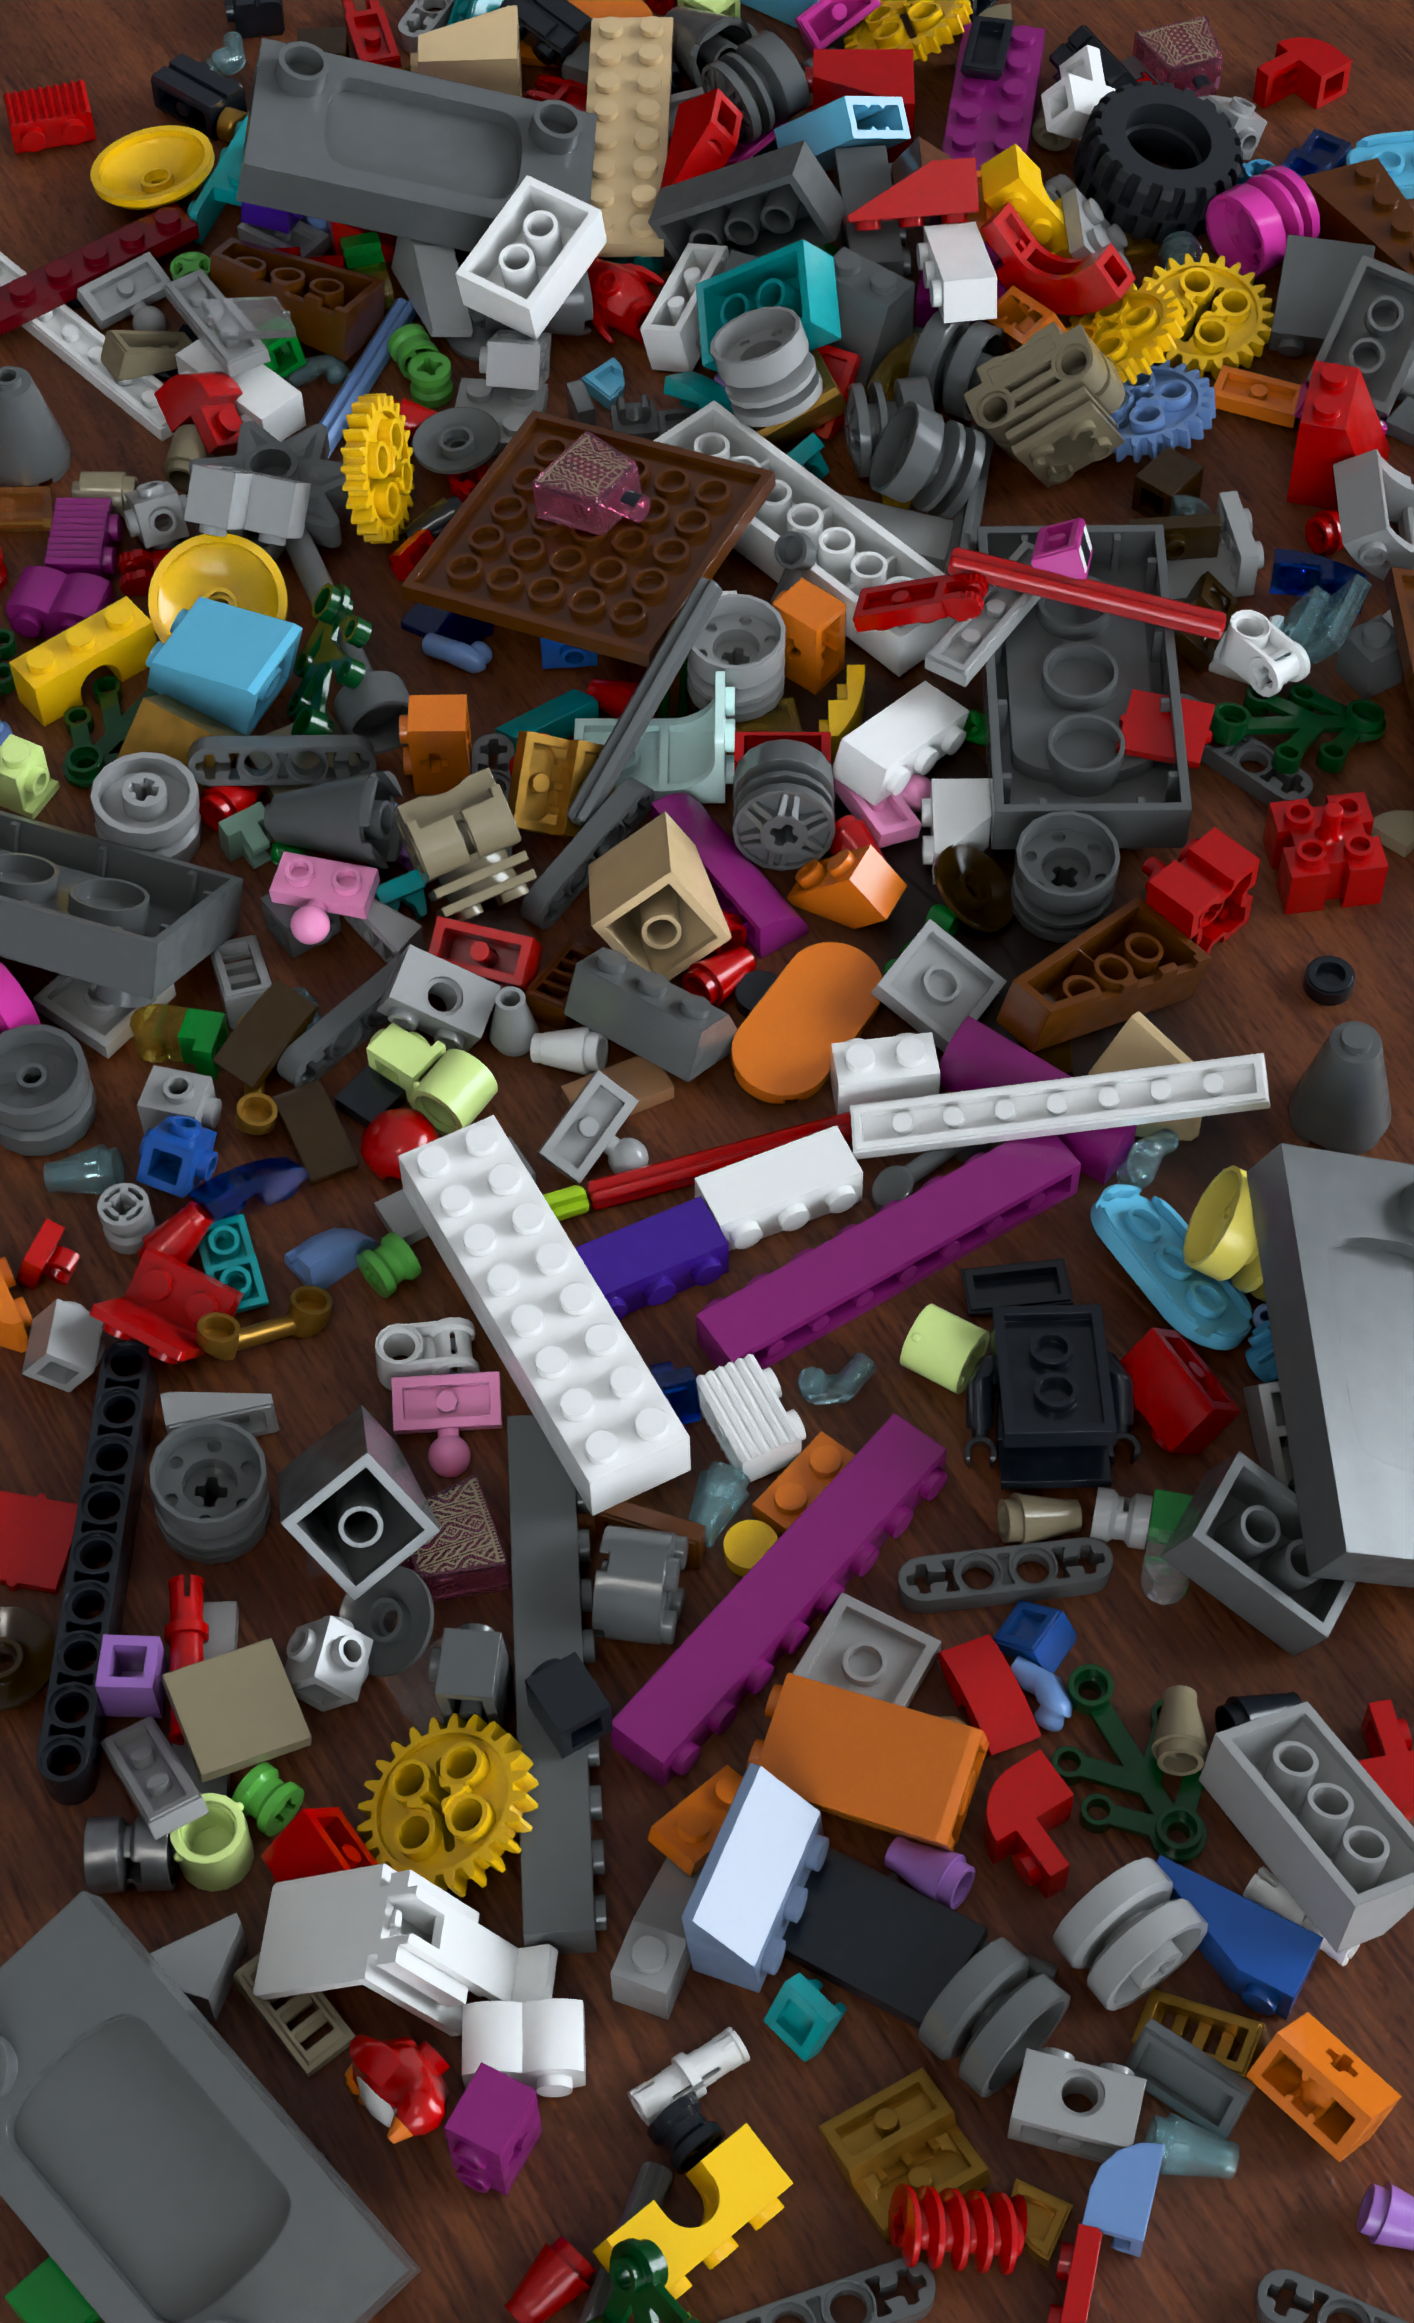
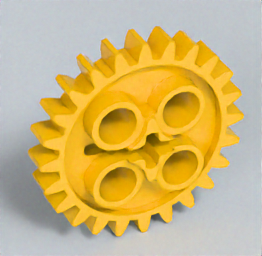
M879 0L882 5L846 32L848 36L843 41L845 49H913L914 61L919 59L925 62L928 58L927 54L931 52L941 53L940 46L943 44H953L955 42L953 35L965 32L963 25L971 22L969 15L973 14L970 0ZM901 14L907 15L916 35L915 38H909L900 18Z
M1187 253L1182 265H1179L1173 258H1169L1166 270L1156 265L1152 278H1143L1142 285L1145 282H1150L1153 288L1161 283L1165 290L1171 288L1185 311L1183 316L1187 324L1181 327L1184 336L1173 340L1177 346L1176 350L1163 353L1165 359L1170 360L1171 368L1185 363L1187 372L1198 369L1200 370V378L1204 377L1205 372H1211L1216 380L1223 365L1238 368L1239 364L1246 368H1250L1253 357L1262 356L1264 346L1268 344L1274 313L1270 312L1272 298H1263L1266 289L1265 284L1253 286L1254 272L1243 276L1240 275L1241 263L1237 262L1231 268L1225 267V256L1222 255L1214 264L1210 263L1207 253L1202 254L1200 262H1194L1191 255ZM1217 292H1221L1218 295V297L1216 296L1213 300L1211 311H1208L1211 299ZM1194 322L1197 323L1192 337L1189 339V341L1183 342L1187 337L1191 335Z
M1145 282L1139 290L1132 283L1119 300L1105 308L1083 314L1080 317H1070L1069 321L1072 326L1066 328V330L1069 331L1081 324L1086 334L1099 348V351H1102L1107 358H1111L1122 383L1129 381L1130 384L1135 385L1137 375L1140 373L1152 374L1150 366L1153 363H1165L1166 359L1163 353L1176 350L1177 346L1173 340L1184 336L1181 327L1186 325L1187 322L1183 316L1185 311L1171 288L1165 290L1161 283L1152 288L1150 282Z
M386 393L364 394V396H358V402L351 404L352 414L346 415L349 429H343L342 432L346 441L345 447H341L343 465L340 469L346 475V481L342 486V490L348 491L349 497L346 502V509H352L351 524H357V535H363L364 542L388 544L399 540V534H403L402 529L405 528L404 522H409L410 520L407 507H413L410 492L415 489L413 483L415 466L410 463L413 447H408L410 430H404L406 417L405 415H399L400 404L394 403L393 396H386Z
M453 1713L447 1727L436 1717L431 1718L429 1731L426 1735H422L415 1727L410 1728L411 1744L405 1748L400 1743L393 1741L391 1743V1748L395 1755L391 1763L385 1760L376 1761L375 1764L383 1775L380 1780H369L364 1783V1786L374 1794L372 1800L358 1804V1809L370 1819L357 1826V1831L368 1839L365 1846L378 1864L384 1863L397 1872L412 1870L445 1892L449 1888L461 1898L465 1896L467 1880L472 1879L484 1888L487 1886L486 1869L492 1866L501 1873L506 1870L501 1858L505 1850L517 1854L521 1852L522 1849L513 1838L516 1832L526 1833L531 1832L533 1829L522 1818V1815L538 1808V1803L527 1792L536 1788L539 1783L528 1772L533 1766V1761L521 1751L523 1748L521 1743L510 1733H507L495 1721L487 1724L477 1714H473L467 1723L459 1714ZM480 1819L479 1823L473 1828L474 1824Z

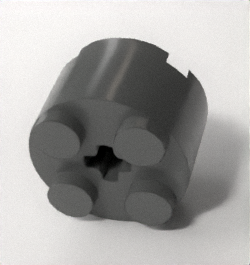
M608 1525L602 1537L599 1553L610 1554V1558L603 1560L601 1570H596L592 1625L593 1629L597 1630L595 1637L662 1646L664 1644H673L676 1623L681 1621L684 1609L685 1588L678 1587L680 1570H684L686 1566L688 1537L678 1536L674 1532Z

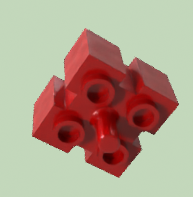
M1365 791L1326 796L1325 806L1312 807L1308 802V798L1269 803L1262 840L1271 870L1279 869L1276 887L1285 915L1321 911L1324 908L1325 900L1339 899L1342 908L1378 904L1381 902L1389 865L1380 837H1371L1374 819Z
M1214 826L1200 839L1194 838L1190 840L1182 849L1178 861L1174 860L1166 866L1160 860L1151 856L1144 862L1142 872L1149 877L1145 885L1147 890L1145 903L1210 955L1211 947L1217 941L1224 943L1249 922L1253 896L1247 893V891L1256 884L1260 859Z

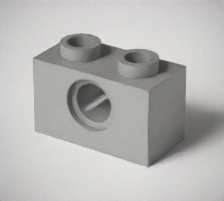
M499 329L487 340L486 346H481L479 372L486 374V386L539 390L549 378L552 333L542 332L539 338L535 340L516 330Z
M410 944L395 963L377 1012L388 1016L390 1023L393 1022L404 1030L414 1031L417 1029L434 1037V1041L438 1040L445 1044L447 1050L455 1048L468 1052L481 1039L495 1004V996L501 986ZM428 994L439 996L446 1005V1012L435 1010L428 1001Z
M1044 2047L1039 2051L1027 2048L1011 2113L1007 2138L1104 2163L1116 2151L1133 2145L1147 2079L1135 2076L1131 2069L1120 2064L1102 2063L1098 2067L1075 2061L1072 2054L1058 2048ZM1069 2094H1081L1087 2097L1094 2107L1087 2112H1074L1064 2104L1062 2099Z

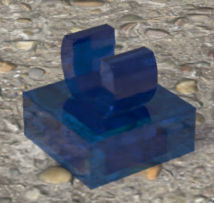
M671 1361L650 1365L651 1374L681 1423L687 1424L700 1421L697 1383L692 1367L674 1369Z

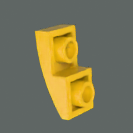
M865 664L847 665L846 684H837V700H828V719L819 720V732H831L832 767L841 739L861 726L864 711Z

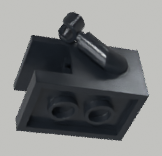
M1101 1304L992 1307L990 1353L979 1358L966 1386V1428L972 1429V1439L968 1441L964 1448L963 1460L965 1465L970 1469V1450L975 1446H983L990 1455L989 1468L994 1464L998 1453L1001 1490L1111 1487L1110 1465H1113L1115 1462L1114 1445L1122 1442L1130 1447V1461L1132 1465L1140 1454V1444L1136 1437L1130 1434V1425L1135 1424L1133 1379L1116 1355L1107 1351ZM993 1412L997 1449L993 1441L988 1438V1429L993 1428Z

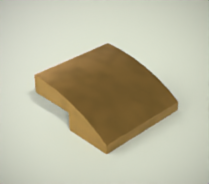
M519 731L508 805L518 830L573 839L583 827L572 823L566 816V812L604 745L579 739L567 740L531 731ZM615 785L611 790L609 796L615 791Z
M923 2067L818 2126L820 2134L841 2173L885 2243L890 2242L888 2230L890 2201L895 2188L900 2183L910 2185L914 2191L922 2185L934 2187L938 2193L946 2187L955 2188L960 2191L962 2196L970 2189L980 2190L991 2183L988 2167L957 2126L953 2108Z

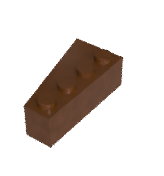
M1378 158L1301 177L1313 194L1320 214V233L1318 238L1375 246L1374 259L1414 275V211Z
M232 237L210 253V280L238 314L267 327L278 321L295 330L298 341L344 362L373 337L384 319L385 280Z
M1137 896L1015 978L1011 983L996 1022L1031 1052H1036L1128 1020L1138 1011L1146 1014L1192 998L1212 957Z

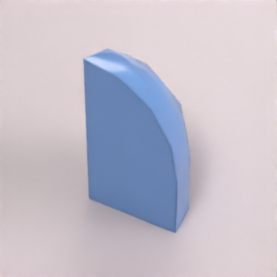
M331 1228L309 1237L284 1254V1263L305 1286H316L325 1290L358 1267L356 1260L358 1254L365 1249L374 1250L379 1245L372 1237L355 1229Z
M1138 2143L1120 2149L1100 2166L1090 2187L1082 2224L1100 2228V2232H1103V2234L1113 2236L1111 2248L1141 2258L1165 2144Z

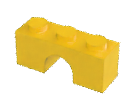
M1015 143L982 164L980 167L984 201L994 211L1010 202L1041 246L1057 256L1074 259L1069 252L1062 198L1055 202L1051 201L1043 186L1040 168Z
M125 596L15 658L9 664L19 701L45 727L63 717L69 708L83 705L81 697L82 684L86 677L96 668L106 665L121 682L148 668L146 660L157 643L153 622Z
M747 2123L685 2174L698 2190L703 2201L704 2215L701 2225L695 2228H686L675 2224L653 2200L592 2251L608 2273L611 2252L617 2243L628 2238L651 2240L660 2248L666 2259L668 2280L664 2287L676 2300L693 2286L685 2275L703 2261L709 2270L713 2269L739 2247L732 2237L734 2233L747 2222L757 2231L784 2208V2205L777 2197L788 2189L793 2182Z

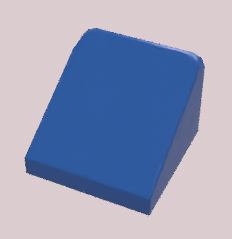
M1020 1600L993 1639L1001 1652L1011 1658L1016 1659L1017 1656H1021L1054 1674L1076 1642L1077 1634L1062 1610Z

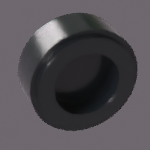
M1318 957L1312 960L1306 968L1303 981L1304 991L1311 1000L1321 1005L1334 1006L1342 1004L1350 998L1353 992L1355 972L1347 961L1339 957Z
M760 970L745 974L736 985L735 1004L738 1011L747 1018L778 976L771 972Z

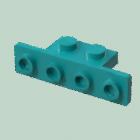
M248 114L244 121L238 122L234 138L228 147L222 149L218 164L213 173H209L205 179L203 190L197 200H192L189 204L187 215L197 223L200 237L194 240L193 243L203 244L226 203L241 206V202L236 201Z

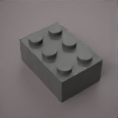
M1363 254L1316 361L1360 368L1377 415L1386 421L1414 360V275ZM1311 369V371H1310V373H1309V376H1308V378H1307V380H1306V384H1309V382H1310L1312 369Z
M1240 1451L1206 1472L1160 1555L1293 1657L1329 1637L1356 1584L1354 1581L1309 1577L1296 1493Z

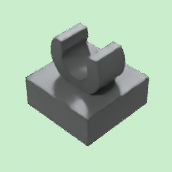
M646 394L641 395V402L625 403L623 396L617 398L616 404L610 405L613 431L649 440H655L659 437L654 401H650Z

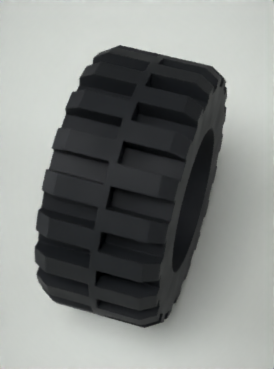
M1140 81L1134 87L1129 83L1107 93L1094 106L1073 160V176L1076 186L1079 187L1078 190L1087 200L1092 198L1098 203L1104 218L1110 225L1117 224L1122 231L1131 234L1130 238L1138 241H1142L1143 238L1151 239L1152 244H1165L1168 240H1173L1174 244L1190 240L1191 236L1194 239L1207 232L1205 215L1209 202L1220 193L1234 187L1241 173L1243 151L1236 129H1230L1232 125L1229 118L1224 112L1219 114L1214 103L1207 98L1203 101L1196 97V92L1185 88L1183 91L1174 88L1172 83L1162 82L1160 85H1153L1152 81ZM1142 156L1151 157L1159 161H1162L1170 167H1172L1173 169L1164 168L1156 164H1153L1145 158H1143Z

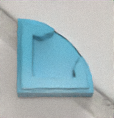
M614 357L581 378L588 394L609 411L610 405L616 404L617 398L623 397L625 394L623 369Z

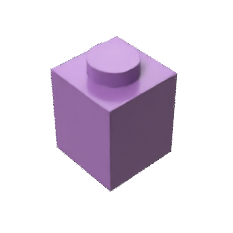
M103 1634L95 1688L105 1716L140 1718L152 1716L153 1718H162L166 1694L162 1683V1675L169 1672V1664L160 1636Z

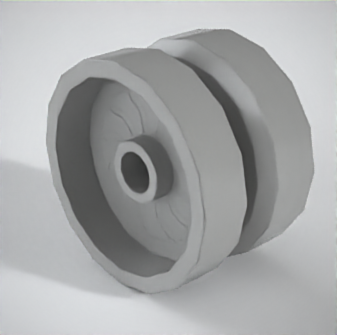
M134 753L121 756L109 763L94 779L90 798L97 838L187 863L190 862L200 848L203 830L199 812L198 787L193 773L181 761L163 753Z
M1148 1857L1132 1861L1096 1885L1070 1910L1060 1922L1053 1935V1945L1072 1968H1090L1087 1986L1107 2010L1115 2011L1126 2007L1165 1981L1196 1950L1208 1930V1923L1189 1900L1182 1898L1170 1900L1173 1889L1172 1880L1154 1859Z

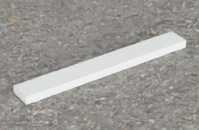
M0 252L1 287L27 273ZM66 304L21 325L158 439L164 441L174 435V433H171L154 395L163 383L153 375L116 381L101 362V352L105 336Z
M1264 1053L850 1105L853 1154L856 1160L1268 1109L1270 1108Z

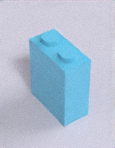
M843 96L774 129L778 149L805 140L824 171L834 170L835 148L886 145L887 150L911 139L902 97Z

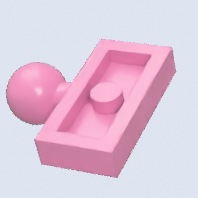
M913 774L901 793L896 796L893 794L889 795L876 806L835 778L834 789L851 814L857 820H864L879 848L918 838L922 823L913 812H921V799L930 798L931 781L923 775Z
M283 852L269 892L271 901L274 903L300 907L291 918L290 928L292 934L301 943L313 945L323 941L329 933L330 920L326 912L367 919L380 882V876L377 868Z
M499 1371L391 1378L393 1431L395 1435L438 1432V1438L429 1448L428 1462L431 1469L439 1476L446 1478L459 1476L467 1470L470 1464L471 1451L468 1444L459 1437V1431L503 1428L501 1378Z

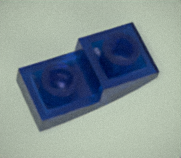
M1275 548L1269 581V594L1315 597L1314 611L1361 614L1367 585L1366 574L1326 557Z
M287 1157L268 1158L253 1161L221 1173L188 1194L192 1201L200 1205L215 1221H219L221 1218H228L240 1212L246 1206L247 1199L251 1196L267 1206L289 1199L298 1190V1185L310 1175L303 1166Z

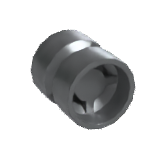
M138 1815L133 1825H129L123 1816L88 1818L84 1834V1874L88 1893H123L129 1883H134L139 1892L174 1890L178 1862L174 1860L175 1852L171 1844L170 1833L155 1840L141 1815Z

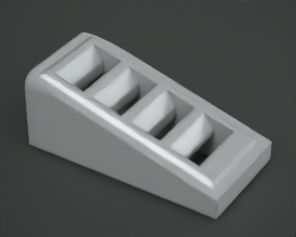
M375 898L373 899L367 919L344 916V919L387 964L402 953L410 944L425 951L422 926Z
M256 935L226 940V942L209 954L226 1018L231 1029H235L238 1020L251 1009L255 1002L272 985ZM251 957V959L224 965V963Z
M166 1392L160 1394L168 1434L191 1421L218 1419L235 1423L254 1437L280 1431L272 1394Z

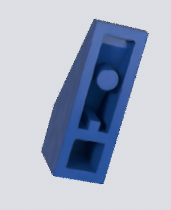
M1160 1855L1156 1863L1173 1882L1170 1900L1180 1898L1189 1900L1208 1923L1207 1933L1197 1947L1229 1989L1241 1996L1245 2005L1260 2014L1268 2016L1276 2014L1287 2020L1316 1961L1324 1937Z

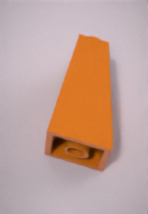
M788 1672L783 1685L774 1684L765 1709V1717L772 1720L765 1741L758 1738L755 1740L748 1758L746 1770L749 1763L762 1766L818 1810L895 1836L900 1835L911 1841L951 1852L956 1851L989 1747V1742L983 1730Z

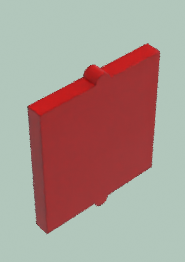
M1136 689L1132 690L1126 714L1120 715L1119 725L1122 727L1121 731L1125 738L1124 755L1174 764L1170 712H1160L1161 698H1169L1168 695ZM1181 698L1187 765L1190 768L1199 769L1205 744L1210 743L1212 740V732L1209 729L1215 704ZM1119 741L1117 742V745H1116V752H1115V753H1117V754L1119 753V750H1120Z
M0 1491V1584L7 1585L8 1589L12 1592L17 1591L19 1588L58 1594L69 1562L78 1504L47 1499L44 1493H39L34 1497Z

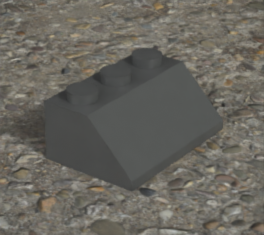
M605 947L576 963L564 1015L589 1027L593 1031L686 1082L691 1081L731 1053L732 1041L737 1028L728 1013L711 1005L710 1001L706 998L690 994L670 983L665 976L656 972H650L627 960L624 954Z

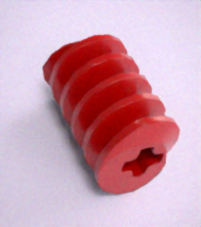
M900 2183L893 2192L888 2210L890 2241L892 2246L902 2248L904 2264L910 2268L916 2266L920 2251L926 2250L928 2266L934 2270H938L941 2267L945 2252H949L952 2269L962 2272L966 2267L969 2254H973L976 2271L986 2274L990 2269L993 2256H997L1000 2273L1010 2276L1014 2271L1017 2258L1023 2251L1027 2235V2205L1024 2195L1016 2194L1009 2199L1007 2194L994 2191L986 2197L983 2192L970 2189L962 2196L960 2191L955 2188L946 2187L938 2193L934 2187L922 2185L914 2191L910 2185Z

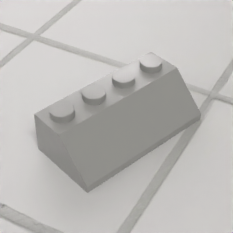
M1308 1701L1215 1733L1199 1781L1336 1953L1384 1935L1414 1907V1827Z

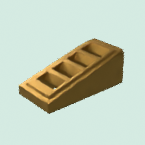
M1151 1989L1131 2040L1133 2047L1144 2026L1151 2018L1162 2025L1168 2012L1176 2016L1171 2028L1172 2032L1184 2039L1190 2023L1198 2025L1191 2044L1253 2083L1245 2075L1270 2042L1265 2023ZM1214 2032L1222 2035L1215 2055L1207 2053ZM1239 2042L1243 2044L1237 2062H1235L1231 2058Z

